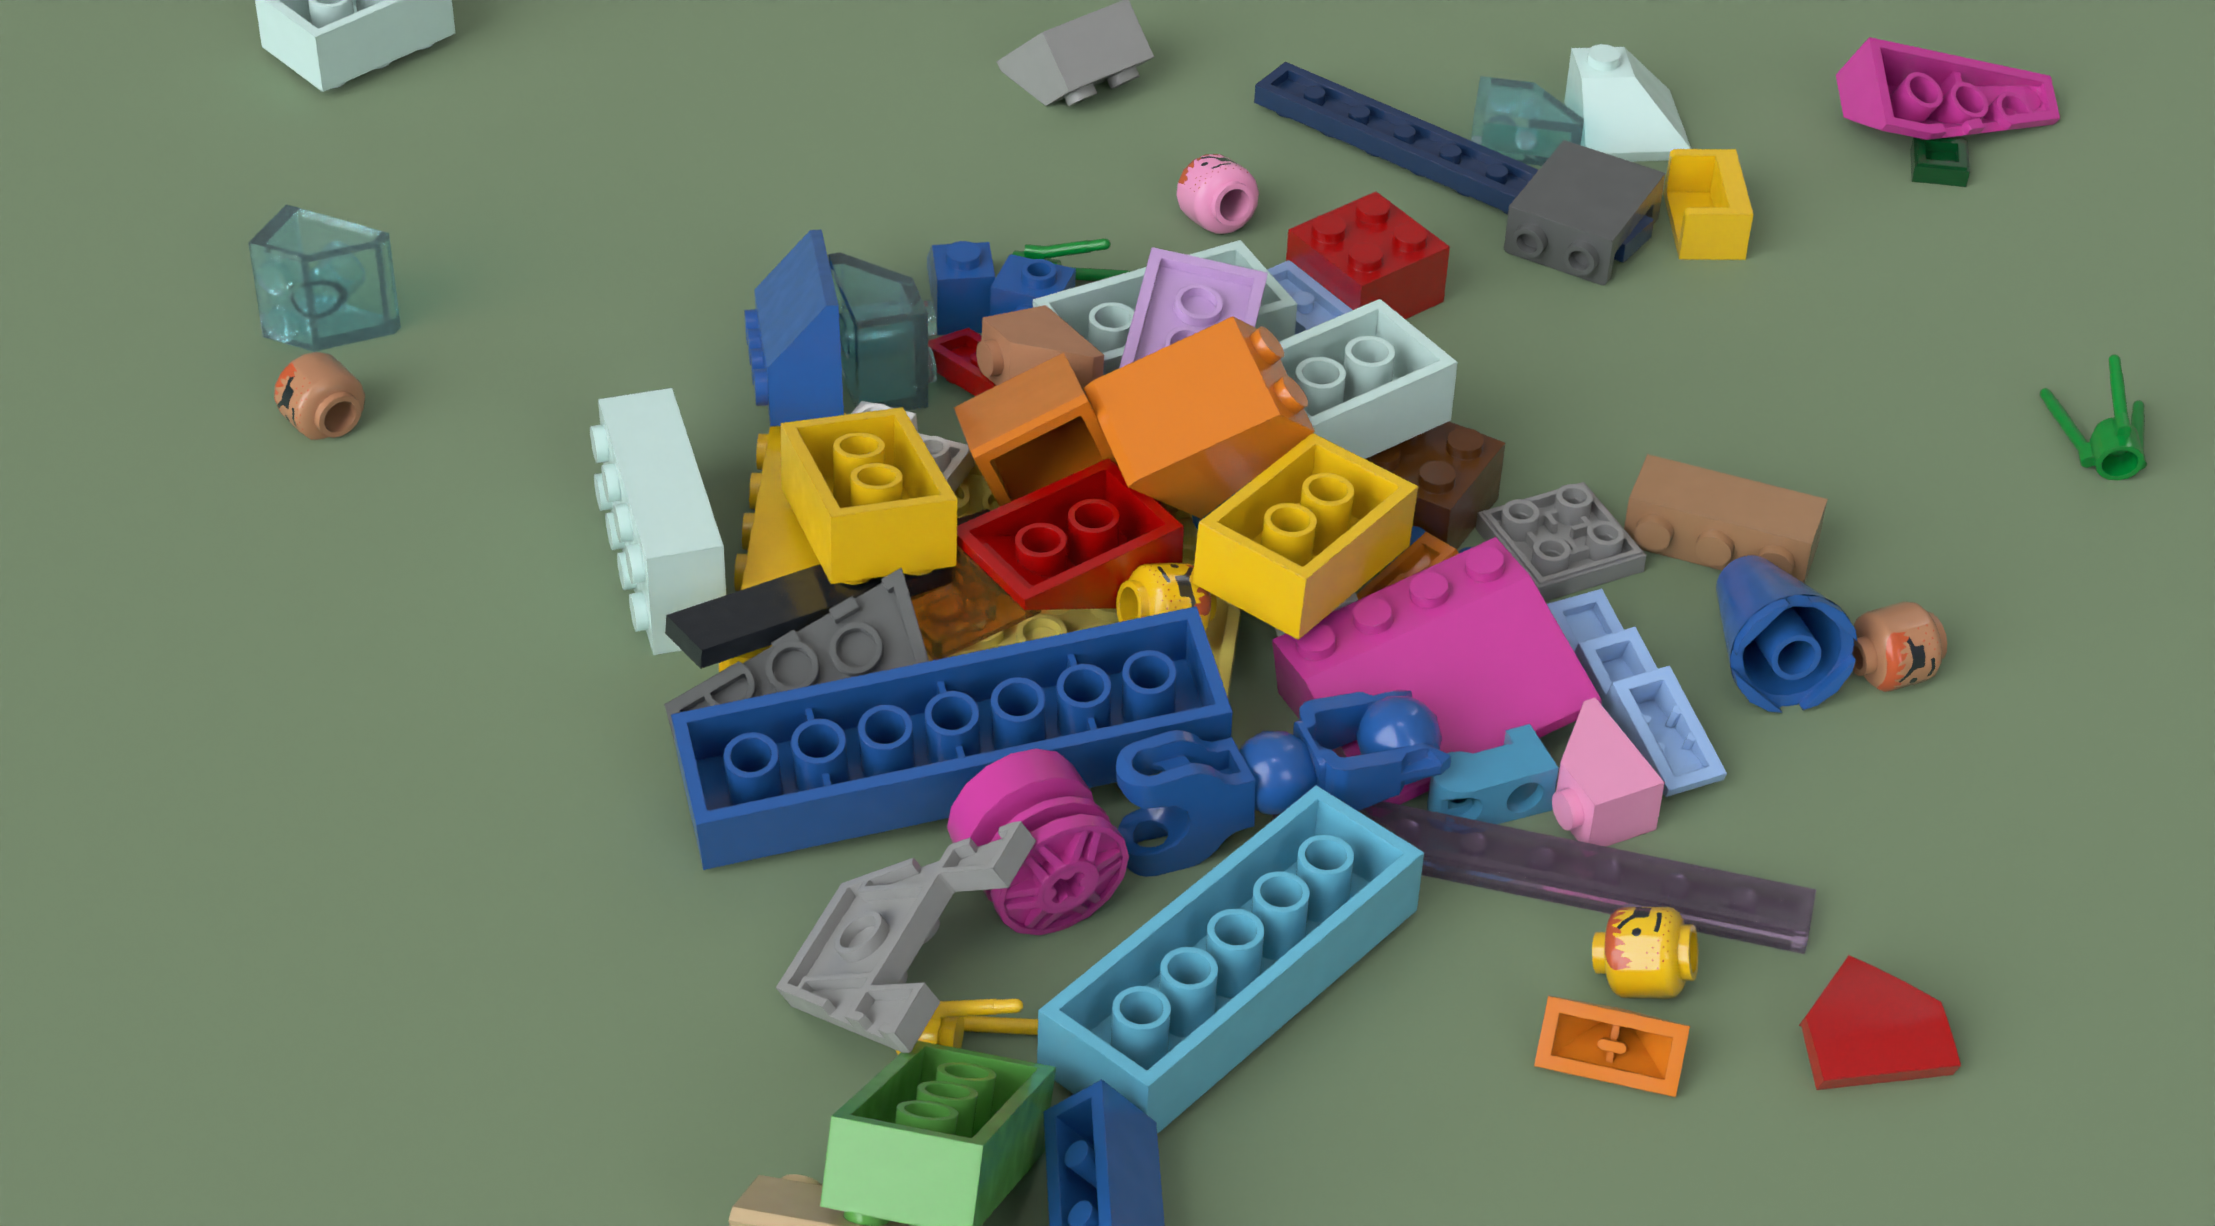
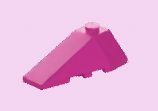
M1869 37L1836 74L1844 118L1881 131L1930 140L2054 125L2060 119L2050 75Z

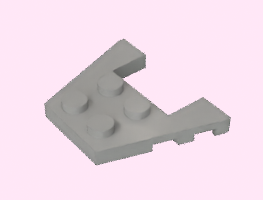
M1021 821L1012 822L999 827L998 834L1002 839L978 847L971 838H967L950 844L939 861L921 867L914 858L841 883L779 981L776 989L793 1008L902 1053L911 1052L940 1001L925 982L906 983L908 978L906 971L922 945L929 941L937 932L940 925L938 918L955 892L1008 888L1035 844V838Z

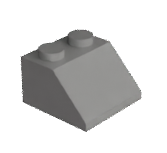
M1122 0L1046 30L996 62L1001 72L1045 106L1065 98L1068 107L1098 94L1095 86L1107 81L1110 88L1114 89L1140 77L1137 67L1154 58V55L1130 1Z

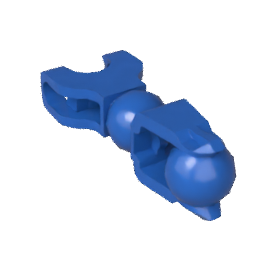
M1395 690L1374 696L1364 692H1356L1305 701L1299 708V721L1294 722L1293 735L1286 731H1262L1246 740L1240 749H1238L1232 737L1210 742L1200 739L1193 733L1180 730L1164 732L1133 742L1120 751L1116 762V781L1119 788L1132 804L1140 807V809L1123 817L1118 827V831L1125 840L1129 854L1127 868L1139 876L1149 877L1198 865L1211 856L1224 840L1233 833L1254 827L1255 810L1263 814H1281L1316 785L1359 811L1400 795L1404 785L1424 778L1441 775L1450 767L1451 756L1440 750L1442 735L1437 716L1423 702L1413 698L1412 691ZM1357 740L1361 755L1345 758L1338 757L1332 750ZM1144 769L1161 771V773L1152 776L1138 772ZM1168 836L1164 843L1159 846L1143 847L1138 845L1139 842Z

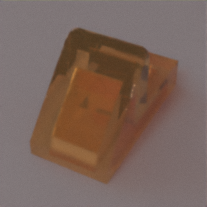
M958 545L956 566L952 567V583L912 601L927 654L933 660L952 655L1041 613V610H1024Z

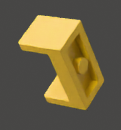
M1736 149L1671 150L1663 195L1678 258L1685 260H1745L1754 214Z

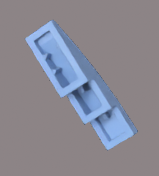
M1603 589L1548 603L1547 606L1602 699V706L1665 782L1663 795L1668 797L1724 780L1727 772L1670 665L1657 668L1636 627L1623 629Z

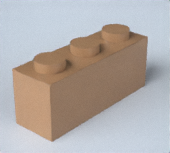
M1647 454L1629 497L1624 529L1644 551L1718 570H1723L1730 562L1737 558L1748 555L1760 556L1805 584L1818 547L1828 499Z

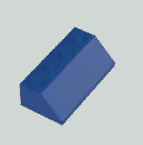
M822 229L810 230L754 289L755 309L744 310L746 343L748 345L756 406H767L770 427L781 426V423L844 415L839 304Z

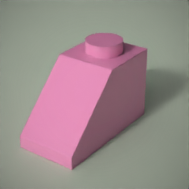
M1596 698L1583 702L1560 762L1557 788L1552 796V808L1557 822L1564 830H1570L1585 851L1589 853L1655 831L1665 784Z

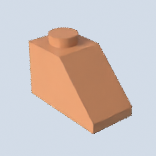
M1046 305L982 318V341L978 343L976 349L977 363L982 374L996 386L1063 352L1085 395L1084 387L1091 381L1103 376L1104 354Z

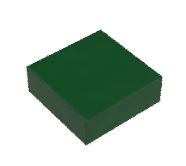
M1913 137L1910 149L1912 182L1967 187L1970 173L1968 141L1954 138L1925 140Z

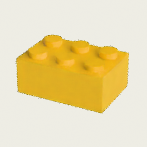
M903 407L781 423V489L831 584H863L872 578L888 576L902 568L904 574L919 576L928 574L934 569L956 566L958 499Z
M1314 433L1310 434L1199 522L1192 583L1299 640L1409 547L1418 486Z

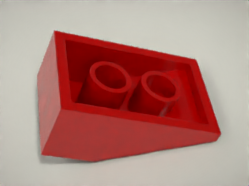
M1109 458L957 526V545L1024 610L1116 609L1118 590L1122 583L1129 580L1137 567L1143 564L1183 563L1184 526L1155 499L1129 488L1120 468Z

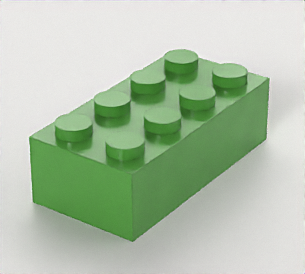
M917 1041L911 1052H901L831 1116L820 1207L844 1211L843 1217L846 1220L865 1226H881L888 1224L890 1221L914 1226H981L1045 1152L1043 1111L1051 1107L1056 1067Z

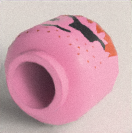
M1205 154L1194 159L1183 170L1178 180L1176 196L1180 209L1189 219L1215 234H1228L1242 228L1252 218L1258 206L1259 190L1255 178L1246 168L1223 155Z

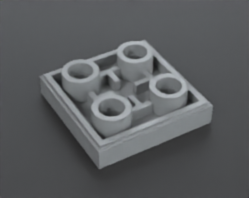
M1584 482L1567 484L1557 490L1522 500H1512L1505 505L1477 513L1476 530L1485 541L1496 537L1531 576L1545 601L1644 572L1646 554Z

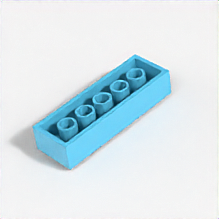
M1317 785L1314 786L1038 1010L1037 1063L1055 1066L1054 1080L1073 1094L1101 1079L1152 1118L1157 1123L1158 1134L1417 911L1424 852Z

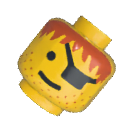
M1143 564L1133 571L1128 581L1121 584L1116 598V611L1119 622L1197 606L1206 632L1209 622L1214 619L1216 614L1217 598L1216 595L1192 583L1194 565Z
M1618 908L1610 915L1606 931L1594 933L1592 942L1594 971L1596 974H1606L1611 990L1621 998H1674L1683 990L1686 981H1694L1696 979L1699 956L1696 928L1693 924H1685L1680 913L1674 908Z

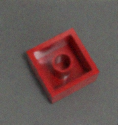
M1375 191L1288 229L1286 261L1290 260L1352 310L1381 299L1404 319H1407L1444 302L1450 246Z

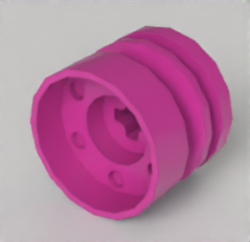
M1031 749L1009 754L986 766L963 787L951 806L947 825L952 844L967 838H971L978 847L1002 839L998 834L999 827L1018 821L1024 824L1036 840L1008 888L983 890L988 900L993 902L995 911L1002 922L1017 933L1040 936L1069 928L1090 917L1107 902L1123 880L1129 860L1124 838L1118 829L1110 823L1106 812L1094 802L1091 790L1072 763L1058 752Z

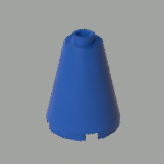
M1755 555L1743 556L1733 560L1722 570L1717 580L1716 592L1731 674L1737 687L1749 702L1769 712H1782L1779 707L1798 704L1802 710L1819 705L1838 692L1852 673L1856 661L1852 655L1854 639L1857 640L1856 629L1847 614L1833 601L1763 557Z

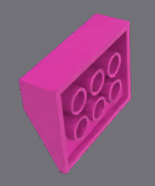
M1496 537L1331 612L1299 640L1286 633L1272 639L1278 693L1298 719L1300 706L1308 700L1356 692H1364L1374 696L1395 690L1412 691L1413 698L1423 702L1437 716L1442 735L1440 750L1445 753L1461 751L1473 754L1504 745L1506 730L1530 724L1537 736L1541 738L1576 721L1584 701L1596 698L1602 705V699L1531 576ZM1357 740L1332 750L1338 757L1345 758L1361 755ZM1430 777L1404 785L1400 795L1381 801L1368 808L1377 816L1429 791Z

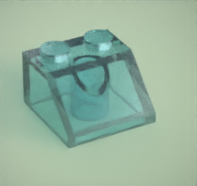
M286 204L248 242L264 338L315 352L392 335L401 328L389 233Z
M841 252L828 254L839 304L842 377L854 407L856 408L861 401L884 404L891 408L903 407L905 411L928 408V383L936 382L937 379L934 354L932 349L928 347V336L936 335L937 331L936 316L931 300H922L912 277Z

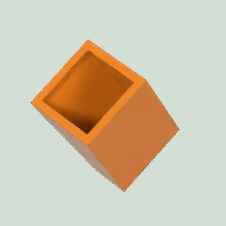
M1232 316L1103 375L1084 387L1129 488L1202 519L1306 437L1315 432L1304 409L1308 406L1307 397L1301 387L1288 376L1280 360L1284 357V350L1277 338L1267 328L1261 326L1257 329Z
M1064 352L954 407L970 452L999 506H1003L1104 459L1109 458L1118 466L1100 423Z

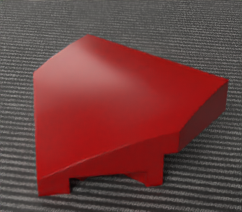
M1850 955L1847 956L1799 1024L1802 1027L1816 1090L1950 1076L1961 1067L1955 1041L1942 1002L1907 982Z

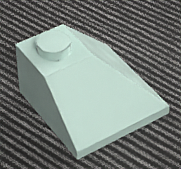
M1599 44L1591 48H1571L1564 103L1578 145L1630 162L1669 160L1671 150L1691 149L1670 90L1625 47Z

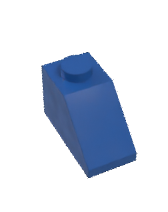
M958 241L952 244L932 245L927 256V271L937 335H947L965 328L982 333V318L990 316V287L995 280L990 243Z

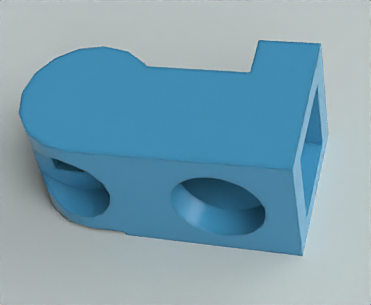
M1527 724L1506 730L1504 745L1473 754L1461 751L1447 753L1451 756L1450 767L1443 774L1430 777L1427 801L1429 818L1436 825L1446 830L1466 831L1479 827L1482 829L1552 811V796L1555 793L1559 768L1532 726Z

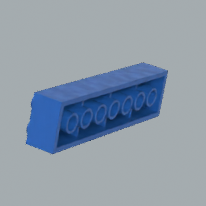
M1197 606L675 713L671 714L678 762L703 870L949 818L951 806L963 787L986 766L1016 752L1031 749L1058 752L1072 763L1088 788L1117 782V757L1125 746L1173 730L1193 733L1204 741L1214 742L1231 737L1233 712ZM1144 769L1139 771L1138 773L1144 775H1153L1161 773V771L1154 769Z

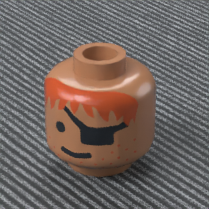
M312 352L294 359L283 369L275 384L274 399L281 414L299 432L311 440H320L328 437L336 438L343 436L357 425L364 409L365 392L361 382L335 357L328 353Z
M1900 602L1870 610L1859 616L1854 623L1857 640L1854 639L1852 653L1856 659L1853 672L1858 676H1864L1871 685L1884 692L1927 681L1936 675L1942 659H1944L1947 653V637L1942 623L1937 616L1926 611L1917 603Z

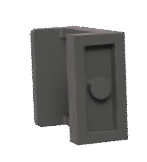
M1563 140L1509 205L1504 250L1511 255L1600 285H1605L1611 278L1616 251L1643 216L1646 215L1653 218L1654 224L1658 220L1666 173Z

